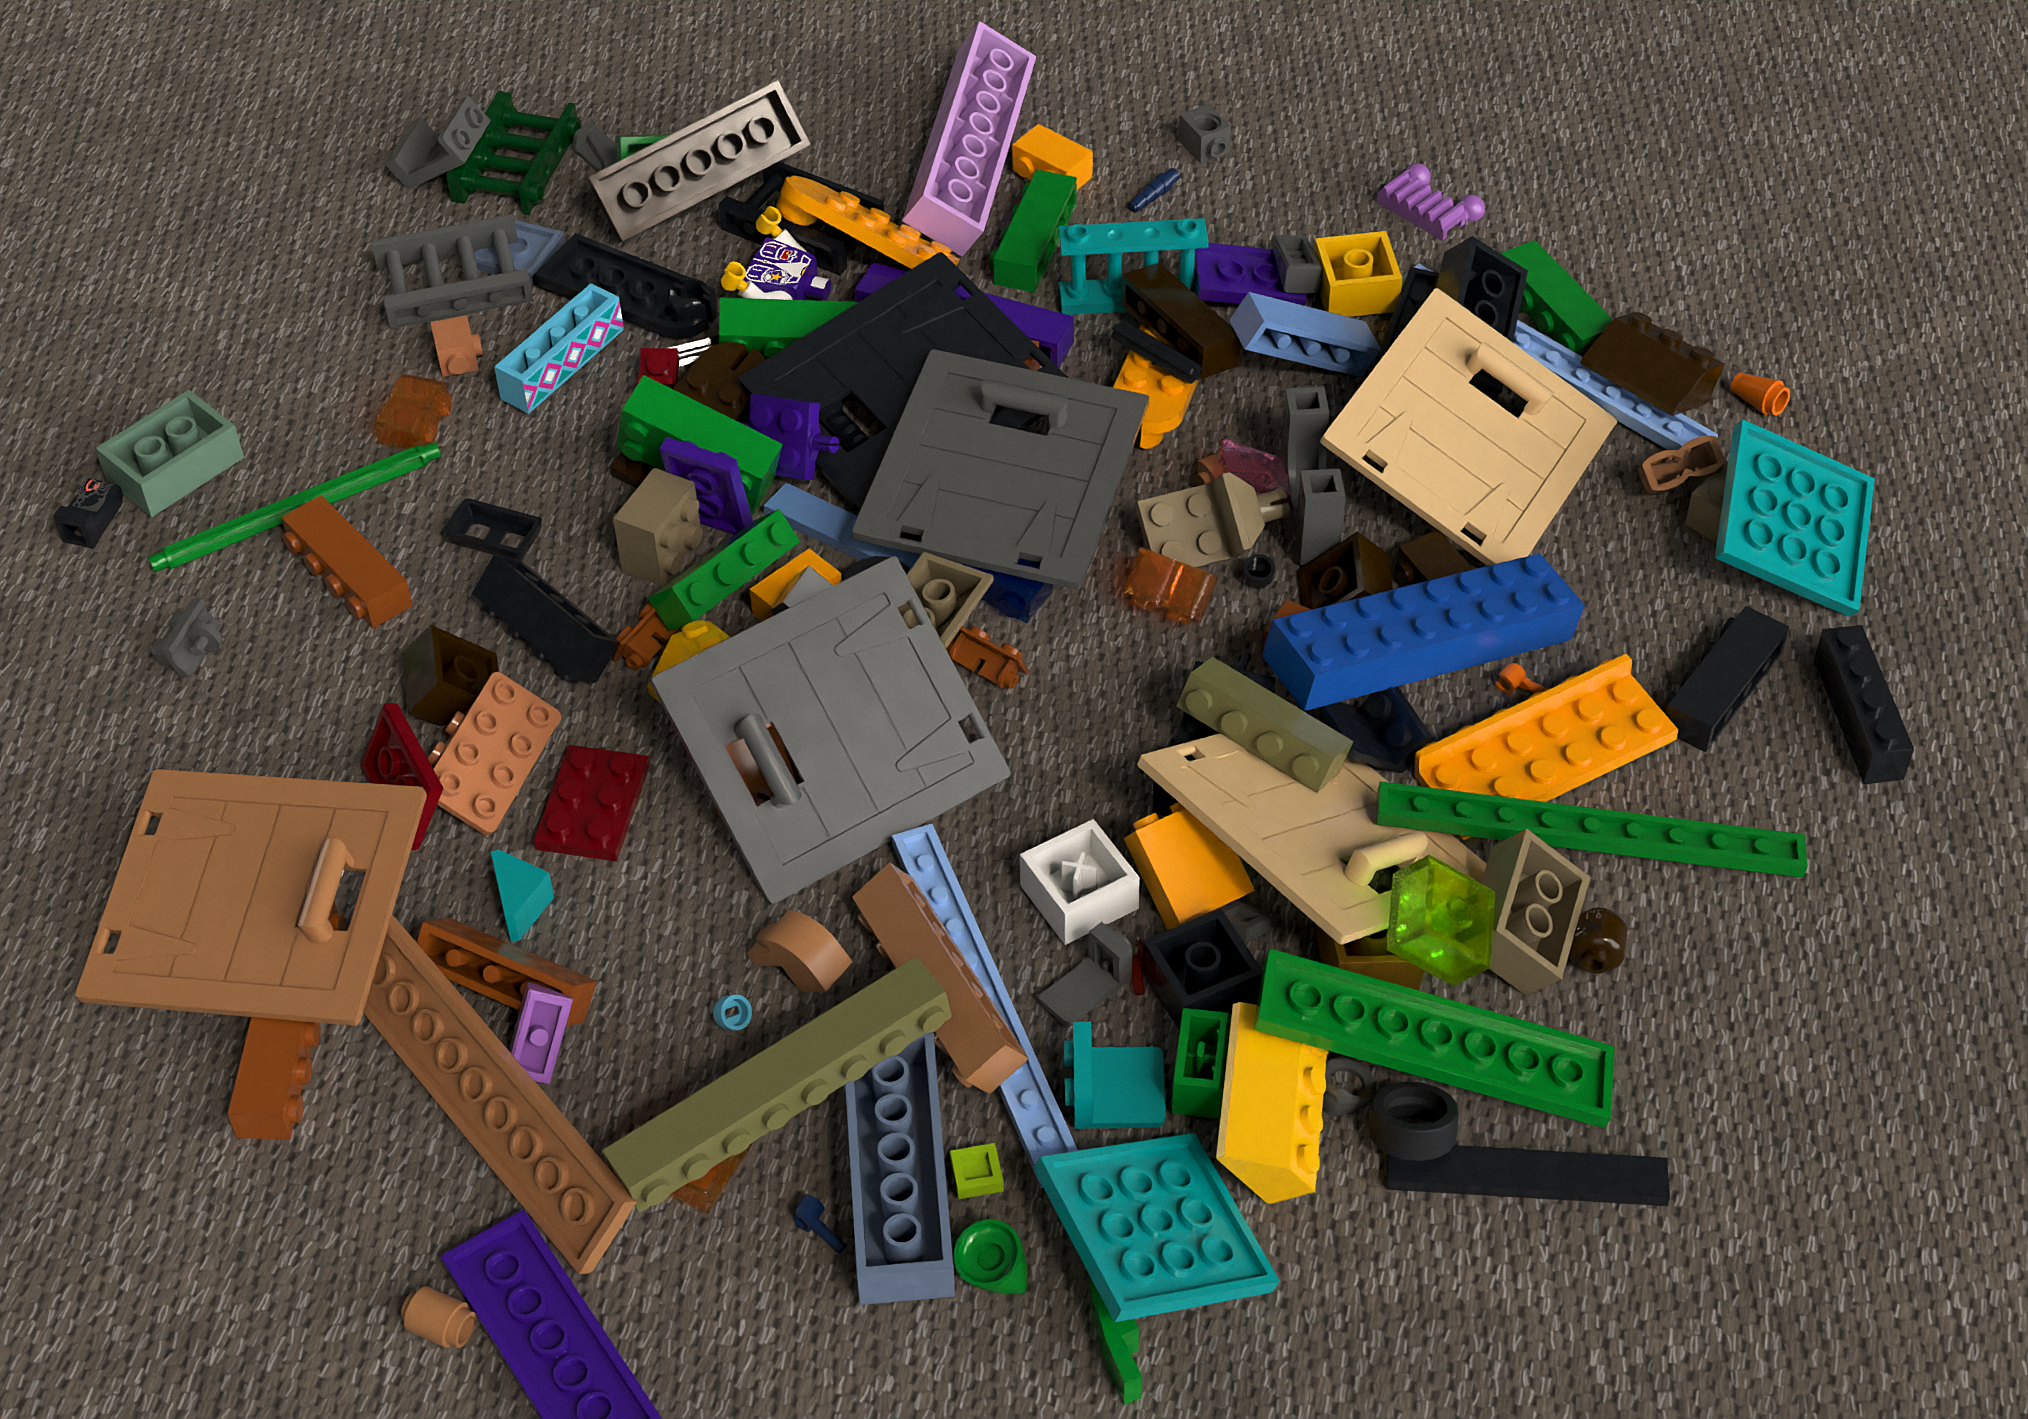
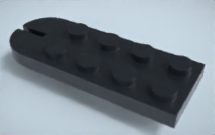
M577 233L534 273L537 286L569 299L577 296L590 283L619 297L622 320L668 338L682 339L696 336L708 328V321L713 323L718 314L716 294L710 286L701 280L687 277Z

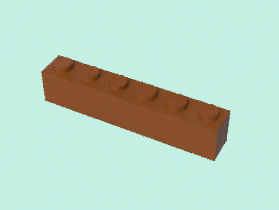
M334 901L328 920L333 930L344 931L343 913H338ZM251 1017L227 1114L236 1138L291 1140L294 1123H300L303 1117L304 1102L301 1092L303 1085H308L311 1081L312 1061L309 1056L311 1047L319 1045L320 1023Z

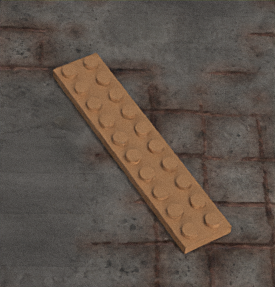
M392 914L363 1013L578 1274L592 1272L634 1208L637 1200L632 1199L619 1179Z

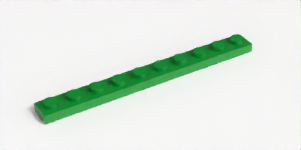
M1381 781L1377 790L1376 825L1496 840H1506L1528 829L1552 847L1801 878L1804 877L1808 868L1805 834Z

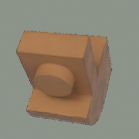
M788 910L777 923L770 924L761 930L756 937L757 942L746 953L756 966H782L797 988L802 992H827L853 962L839 942L825 927L811 917L793 910Z

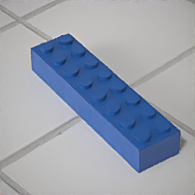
M1539 553L1273 619L1262 657L1303 711L1382 691L1390 686L1397 687L1563 643L1572 639L1585 605Z

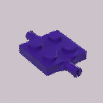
M751 394L749 422L739 423L783 444L775 475L801 480H813L815 460L819 450L835 453L839 449L837 445H830L839 443L837 437L821 435L818 423L820 403L764 394Z

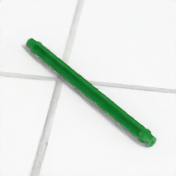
M435 441L424 446L419 444L161 548V552L148 556V562L154 573L168 567L171 570L282 525V516L320 495L330 504H334L428 466V462L441 457V452Z

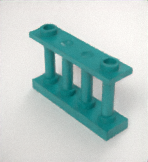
M1205 218L1059 226L1061 256L1071 255V281L1059 282L1061 313L1076 315L1128 312L1121 306L1123 252L1144 251V267L1158 263L1160 250L1180 249V273L1175 276L1196 294L1194 279L1195 249L1208 248L1209 245ZM1107 253V279L1086 280V254Z

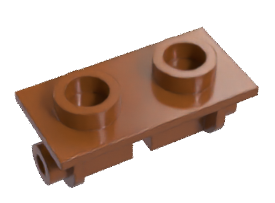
M651 602L639 614L638 619L641 621L634 628L630 625L626 626L616 640L620 643L612 660L616 663L623 656L626 658V664L632 670L637 671L640 667L646 668L663 647L652 637L655 636L664 644H667L671 636L682 628L679 627L669 631Z
M973 625L969 629L962 626L958 631L959 637L957 640L952 639L946 648L952 662L973 673L981 660L984 661V665L978 672L979 676L1001 689L1005 687L1012 689L1015 687L1019 679V675L1016 674L1018 670L1027 675L1029 674V670L1021 660L1023 654L1007 643H1003L1000 647L990 642L991 637Z

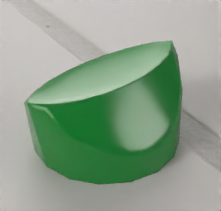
M994 1219L977 1221L966 1228L956 1241L953 1253L955 1268L962 1279L987 1292L997 1294L1025 1293L1028 1274L1026 1255L1021 1240L1014 1228L1001 1220Z

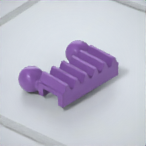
M1420 163L1409 165L1404 173L1385 185L1378 192V204L1441 241L1447 238V231L1455 225L1461 228L1465 225L1466 221H1477L1485 213V204L1477 195L1464 196L1460 199L1458 205L1454 207L1450 196L1443 200L1441 191L1437 190L1432 194L1429 185L1431 180L1430 171L1425 165Z

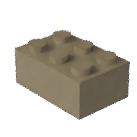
M1528 829L1496 844L1491 849L1461 948L1524 995H1529L1562 980L1590 877Z

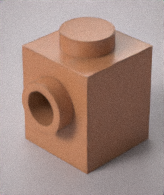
M467 315L431 322L442 377L479 370L476 356L483 355L479 333L471 335Z

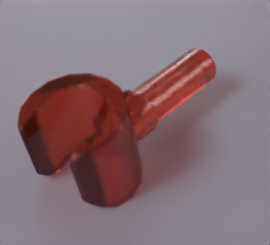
M1137 936L1139 949L1136 954L1132 955V983L1134 994L1141 996L1145 994L1141 971L1143 940Z

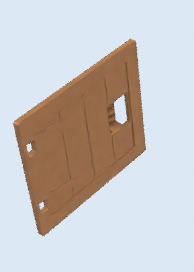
M164 769L154 770L75 993L76 998L82 1003L358 1025L362 1018L427 794L425 790L418 786ZM151 816L161 818L156 834L146 835L145 832ZM343 870L366 872L348 931L333 930L328 918ZM110 933L120 935L114 954L104 953Z

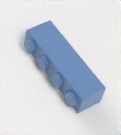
M1252 292L1247 293L1230 318V322L1245 350L1357 377H1362L1381 352V348L1366 321Z

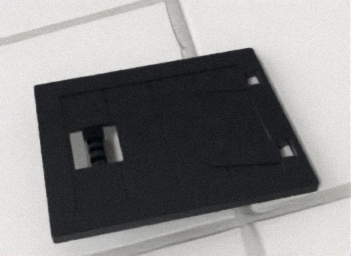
M939 252L742 374L739 380L742 388L750 396L751 394H764L820 403V419L850 451L847 453L839 443L830 444L839 446L838 451L831 453L819 450L815 466L847 501L860 512L931 350H940L1029 370L1031 369L1024 361L1032 356L1042 366L1037 370L1038 372L1069 377L944 253ZM960 285L971 295L964 301L953 292ZM852 393L885 429L869 438L843 411L841 399ZM996 405L989 423L1024 430L1045 415ZM819 423L821 435L831 436Z

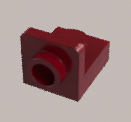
M641 348L640 373L636 377V386L642 376L645 375L673 389L678 383L679 377L678 348Z

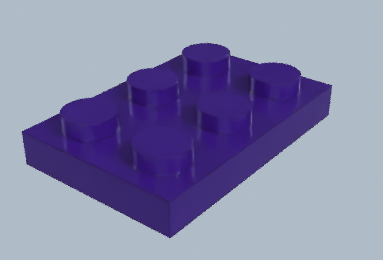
M1209 243L1208 248L1195 249L1194 279L1196 294L1201 300L1241 304L1247 293L1252 292L1305 306L1307 300L1306 293L1285 292L1281 284L1272 249Z
M666 437L660 447L666 472L695 482L696 497L699 501L700 524L734 535L753 521L737 459L724 452L715 453L699 448L689 441L681 442Z

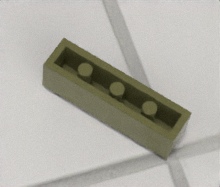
M1211 657L1190 673L1176 707L1317 793L1339 774L1354 742L1214 657Z

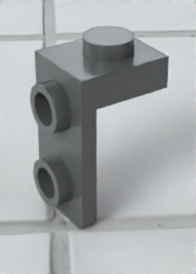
M1103 922L1099 923L1089 931V958L1039 995L1040 1005L1065 1027H1070L1073 1022L1078 1021L1132 979V946L1128 939L1120 932L1112 931Z

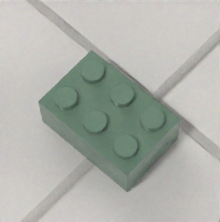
M190 390L182 393L95 448L106 481L119 485L123 495L151 518L244 458L235 425Z

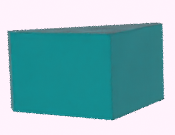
M501 850L491 851L511 942L519 941L554 898L550 874Z

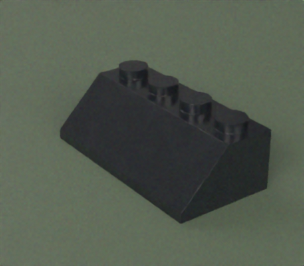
M1471 236L1444 252L1436 288L1443 291L1513 343L1528 270ZM1483 369L1475 374L1469 382L1482 393L1489 395H1499L1502 393L1504 385Z

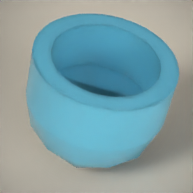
M741 995L723 996L716 1001L712 1009L715 1023L725 1030H741L749 1024L752 1017L751 1005ZM736 1006L738 1013L725 1016L726 1009Z

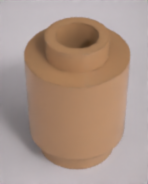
M423 1286L417 1292H411L401 1309V1317L404 1318V1328L406 1331L444 1348L451 1346L463 1347L471 1337L477 1320L476 1313L469 1310L467 1303L429 1286Z

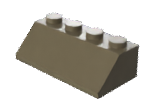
M927 552L922 553L907 574L945 649L994 581L991 574ZM908 602L898 607L908 629L919 625Z

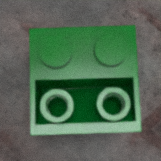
M1183 1008L1173 1080L1172 1114L1220 1119L1231 1014Z

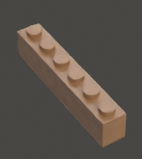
M889 862L852 896L861 911L858 914V918L868 931L876 935L879 940L876 944L877 950L888 962L894 964L895 968L917 956L943 987L947 994L952 1018L945 1021L935 1031L934 1042L942 1052L952 1058L955 1063L952 1071L963 1085L968 1088L974 1085L984 1092L991 1094L1029 1058L914 878Z

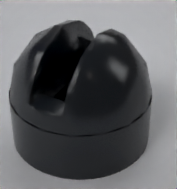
M1255 554L1246 559L1243 566V577L1251 588H1266L1274 579L1275 564L1271 558L1266 555Z

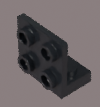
M1390 686L1388 689L1372 693L1359 708L1343 702L1317 707L1321 713L1319 718L1322 723L1354 741L1347 758L1353 762L1359 760L1369 763L1379 770L1385 768L1397 773H1403L1415 761V753L1434 740L1398 686Z

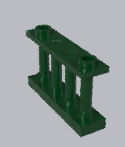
M498 91L485 112V115L491 121L465 164L450 170L447 174L451 201L465 204L471 192H476L477 189L520 197L523 214L530 215L536 203L540 204L542 202L544 189L573 141L575 132L581 128V120L577 118L575 103H568L560 118L517 112V109L513 106L511 93ZM515 125L552 131L547 140L507 133ZM504 146L539 152L535 161L496 155L495 152ZM490 168L524 173L526 176L522 183L485 177L482 174L485 170L488 171Z

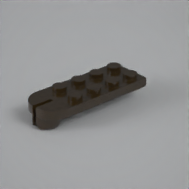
M723 342L713 345L698 357L673 390L735 421L742 422L750 412L751 396L740 385L739 377L765 361V358L755 349H752L748 354L747 345L742 343ZM622 452L610 465L611 476L635 488H638L652 469L655 468L641 460H632Z

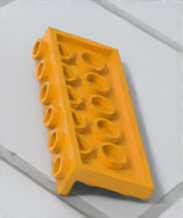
M1624 654L1615 659L1605 660L1596 668L1579 676H1571L1562 684L1545 692H1537L1526 701L1511 708L1498 710L1491 717L1479 723L1464 726L1447 738L1426 744L1415 753L1414 776L1422 787L1547 802L1677 740L1678 729L1631 675L1632 659L1628 654ZM1460 835L1463 840L1472 837Z

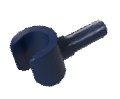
M809 1194L803 1195L795 1207V1226L806 1232L812 1230L840 1254L847 1245L824 1222L819 1220L825 1210L823 1204Z

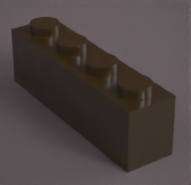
M1160 262L1122 274L1121 306L1158 340L1199 363L1202 367L1200 372L1201 379L1239 366L1242 344L1234 328Z

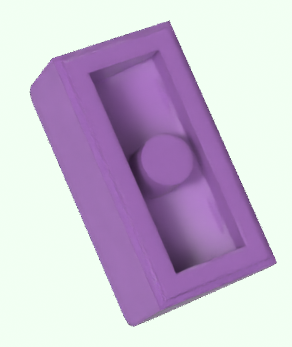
M527 982L509 1052L534 1081L550 1084L573 998Z

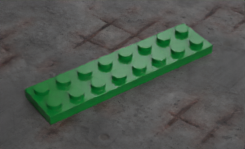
M1270 948L1264 958L1253 1030L1604 1129L1611 1119L1615 1049L1613 1045Z

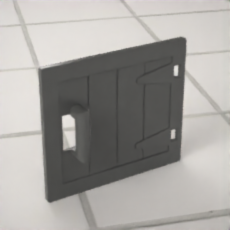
M933 349L929 352L853 526V539L921 555L923 552H927L956 563L1079 590L1083 585L1148 408L1149 396ZM996 405L1049 416L1051 427L1047 436L989 423ZM901 532L922 536L921 542L900 538ZM1019 558L1039 562L1040 568L1037 569L1017 563Z
M895 556L702 651L650 679L652 688L769 905L785 899L892 841V835L918 827L1011 775L1007 763L898 558ZM908 602L919 625L908 629L898 610V607ZM967 716L980 738L970 744L958 721ZM770 722L802 780V783L798 785L766 727ZM738 739H744L773 794L770 800L758 806L755 804L725 747Z

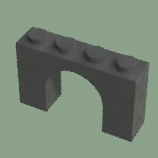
M1324 386L1285 389L1281 460L1300 565L1309 564L1339 544L1342 539L1346 496L1341 470L1327 469L1326 447L1320 443V439L1327 431L1329 423V409Z

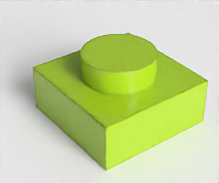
M995 1143L950 1151V1162L958 1200L1004 1192V1181Z

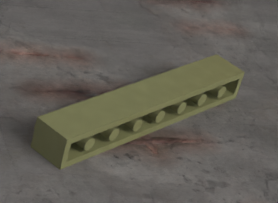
M915 956L603 1149L602 1152L610 1170L623 1184L632 1199L637 1200L634 1207L638 1213H641L650 1206L662 1203L671 1193L692 1180L702 1178L712 1167L732 1155L740 1154L752 1142L771 1130L780 1129L795 1115L810 1106L820 1104L830 1093L850 1081L858 1080L870 1068L888 1057L898 1055L907 1045L926 1033L938 1030L945 1021L952 1018L946 991L918 957Z

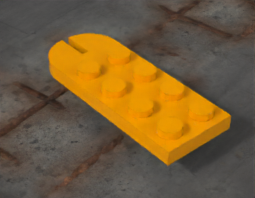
M800 176L786 177L781 188V195L776 204V209H778L782 217L802 226L813 225L816 223L817 218L910 269H913L939 252L944 253L956 266L958 265L960 259L950 254L952 250L949 247L936 241L929 243L920 238L921 233L915 228L908 225H901V227L889 221L890 215L876 208L869 210L859 204L860 199L844 191L838 193L823 184Z
M1141 324L1139 329L1156 338ZM1130 350L1113 388L1149 396V405L1141 424L1140 447L1144 448V450L1152 449L1162 441L1164 433L1177 428L1181 424L1199 380L1188 384Z

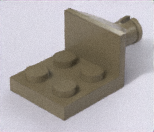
M1228 472L1221 474L1208 484L1137 501L1134 506L1155 579L1231 560L1251 549L1263 530L1265 522L1289 517V502L1271 506L1287 498L1283 488L1280 487L1273 489V491L1257 494L1254 487Z

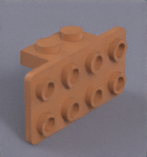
M500 672L492 673L464 714L457 711L447 724L444 731L450 736L445 744L439 740L427 757L444 788L437 805L480 833L491 835L499 826L561 719L560 712Z

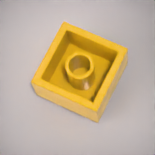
M1386 231L1315 238L1314 252L1323 267L1319 293L1325 311L1346 317L1394 312L1401 293L1403 278Z

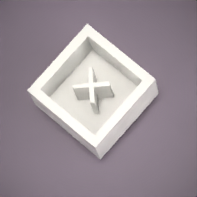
M1094 819L1020 854V886L1065 945L1089 934V931L1101 922L1107 925L1139 909L1140 877Z

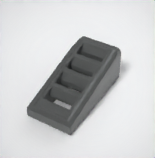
M1300 235L1272 236L1271 244L1281 284L1285 292L1317 293L1320 290L1323 267L1308 238Z

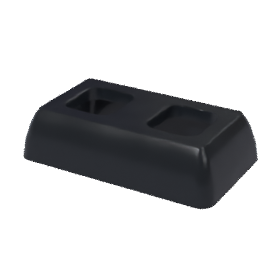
M467 498L461 502L444 527L443 532L452 544L491 555L499 554L522 561L540 533L542 519L530 514ZM474 524L491 528L485 539L469 536L466 533ZM509 533L525 537L519 548H513L500 543Z

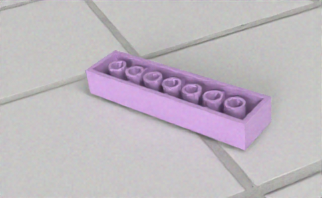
M980 21L959 46L902 219L904 223L936 242L946 245L962 257L984 232L1036 60L1035 55Z

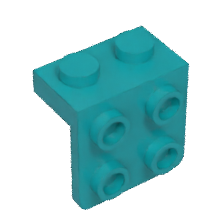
M1073 1022V1040H1064V1067H1073L1074 1078H1065V1106H1074V1128L1162 1127L1166 1121L1163 1051L1158 1047H1092L1091 1022Z

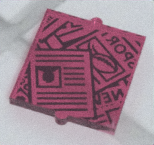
M1221 439L1219 443L1221 458L1218 462L1223 466L1224 473H1232L1254 487L1255 491L1259 493L1273 491V489L1281 487L1287 495V498L1282 500H1288L1290 497L1288 487L1290 477L1285 472L1282 457Z

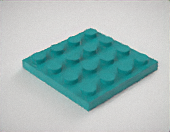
M1744 419L1740 420L1733 426L1715 559L1846 616L1856 614L1860 610L1875 478Z
M1196 1133L1041 1156L1033 1168L1114 1323L1272 1293L1280 1282Z

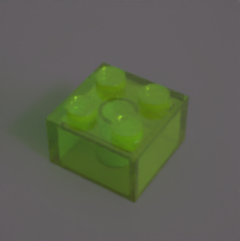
M1430 854L1395 872L1392 878L1386 950L1452 986L1490 969L1495 891Z

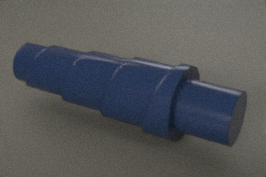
M1170 168L1167 172L1159 173L1155 176V179L1148 183L1128 203V209L1137 213L1167 193L1173 187V184L1180 179L1178 171Z

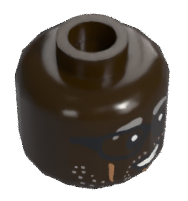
M1596 907L1581 912L1568 955L1569 958L1580 969L1593 974L1610 972L1618 968L1625 958L1627 944L1626 924L1619 916L1606 908Z

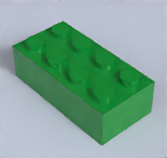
M643 375L622 409L616 448L632 460H641L665 472L666 469L660 453V447L666 437L681 442L689 441L699 448L715 453L724 452L737 459L750 512L754 516L774 482L783 444Z

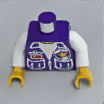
M772 206L767 207L765 212L758 217L756 228L762 234H772L773 239H765L746 270L740 263L730 262L724 270L725 274L721 278L722 287L728 291L738 289L741 298L807 300L808 297L824 301L827 300L831 292V280L818 277L815 256L801 247L786 229L781 230L778 226L781 221V214L778 209Z

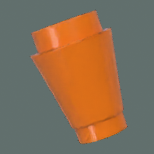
M1739 372L1731 383L1732 393L1765 416L1768 414L1777 416L1782 413L1790 398L1789 388L1785 387L1783 381Z

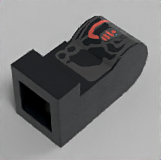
M85 479L79 488L77 497H74L68 507L60 506L53 515L62 542L94 549L122 505L123 493L121 487L117 484L100 480ZM78 527L81 528L83 536L75 534Z

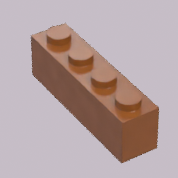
M322 495L281 517L286 532L282 535V539L287 549L293 555L299 553L303 557L307 569L313 576L320 574L324 578L330 593L335 598L341 596L345 600L350 613L355 619L363 618L372 628H375L413 606L407 580Z
M452 918L423 921L417 944L447 979L520 1010L527 982L537 984L573 998L566 1026L584 1022L597 984L596 980Z

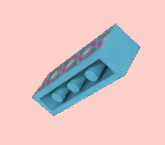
M590 283L494 366L500 399L528 414L624 330L619 297Z

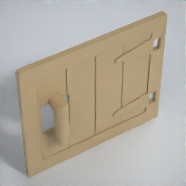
M1436 288L1324 433L1320 443L1485 565L1490 566L1527 557L1616 425L1617 419L1443 291ZM1483 369L1526 400L1527 404L1519 418H1516L1471 385L1469 382L1472 377ZM1365 455L1383 467L1384 470L1380 473L1362 458ZM1466 528L1482 540L1481 544L1478 545L1463 534L1461 530Z
M1221 733L1142 754L1137 763L1139 768L1339 944H1345L1476 897L1487 864L1452 834L1376 825L1379 782L1388 781L1365 762L1359 760L1353 762L1346 757L1339 774L1318 793ZM1193 755L1196 760L1188 761L1184 756ZM1394 865L1399 866L1415 880L1413 883L1378 894L1368 885L1376 871Z

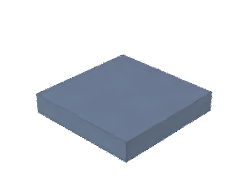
M515 220L518 242L509 244L515 271L527 269L530 283L534 285V273L561 248L566 241L565 233ZM495 247L480 249L474 252L478 271L494 275L501 274Z

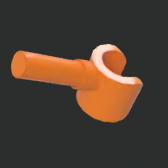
M1516 663L1508 664L1499 673L1500 677L1495 681V686L1506 694H1511L1517 687L1533 693L1549 690L1527 678L1524 669Z

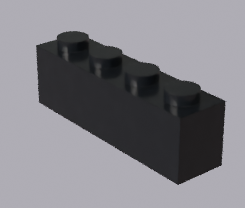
M494 554L472 592V595L484 604L482 609L487 614L508 624L507 631L521 640L528 641L533 646L532 652L539 658L558 667V675L569 682L577 684L581 680L596 683L620 643L520 559Z
M1748 606L1744 607L1736 619L1730 617L1726 621L1718 642L1711 641L1707 645L1697 668L1691 666L1682 680L1680 690L1677 693L1671 691L1662 705L1661 710L1678 729V739L1705 753L1783 653L1789 626Z
M1856 625L1822 629L1814 662L1863 784L1904 780L1914 747L1863 626Z

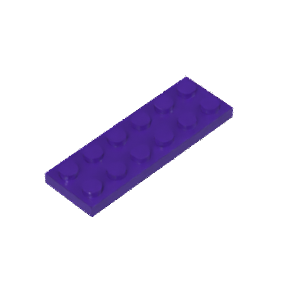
M524 1209L440 1256L445 1270L471 1311L476 1313L481 1327L540 1419H662Z

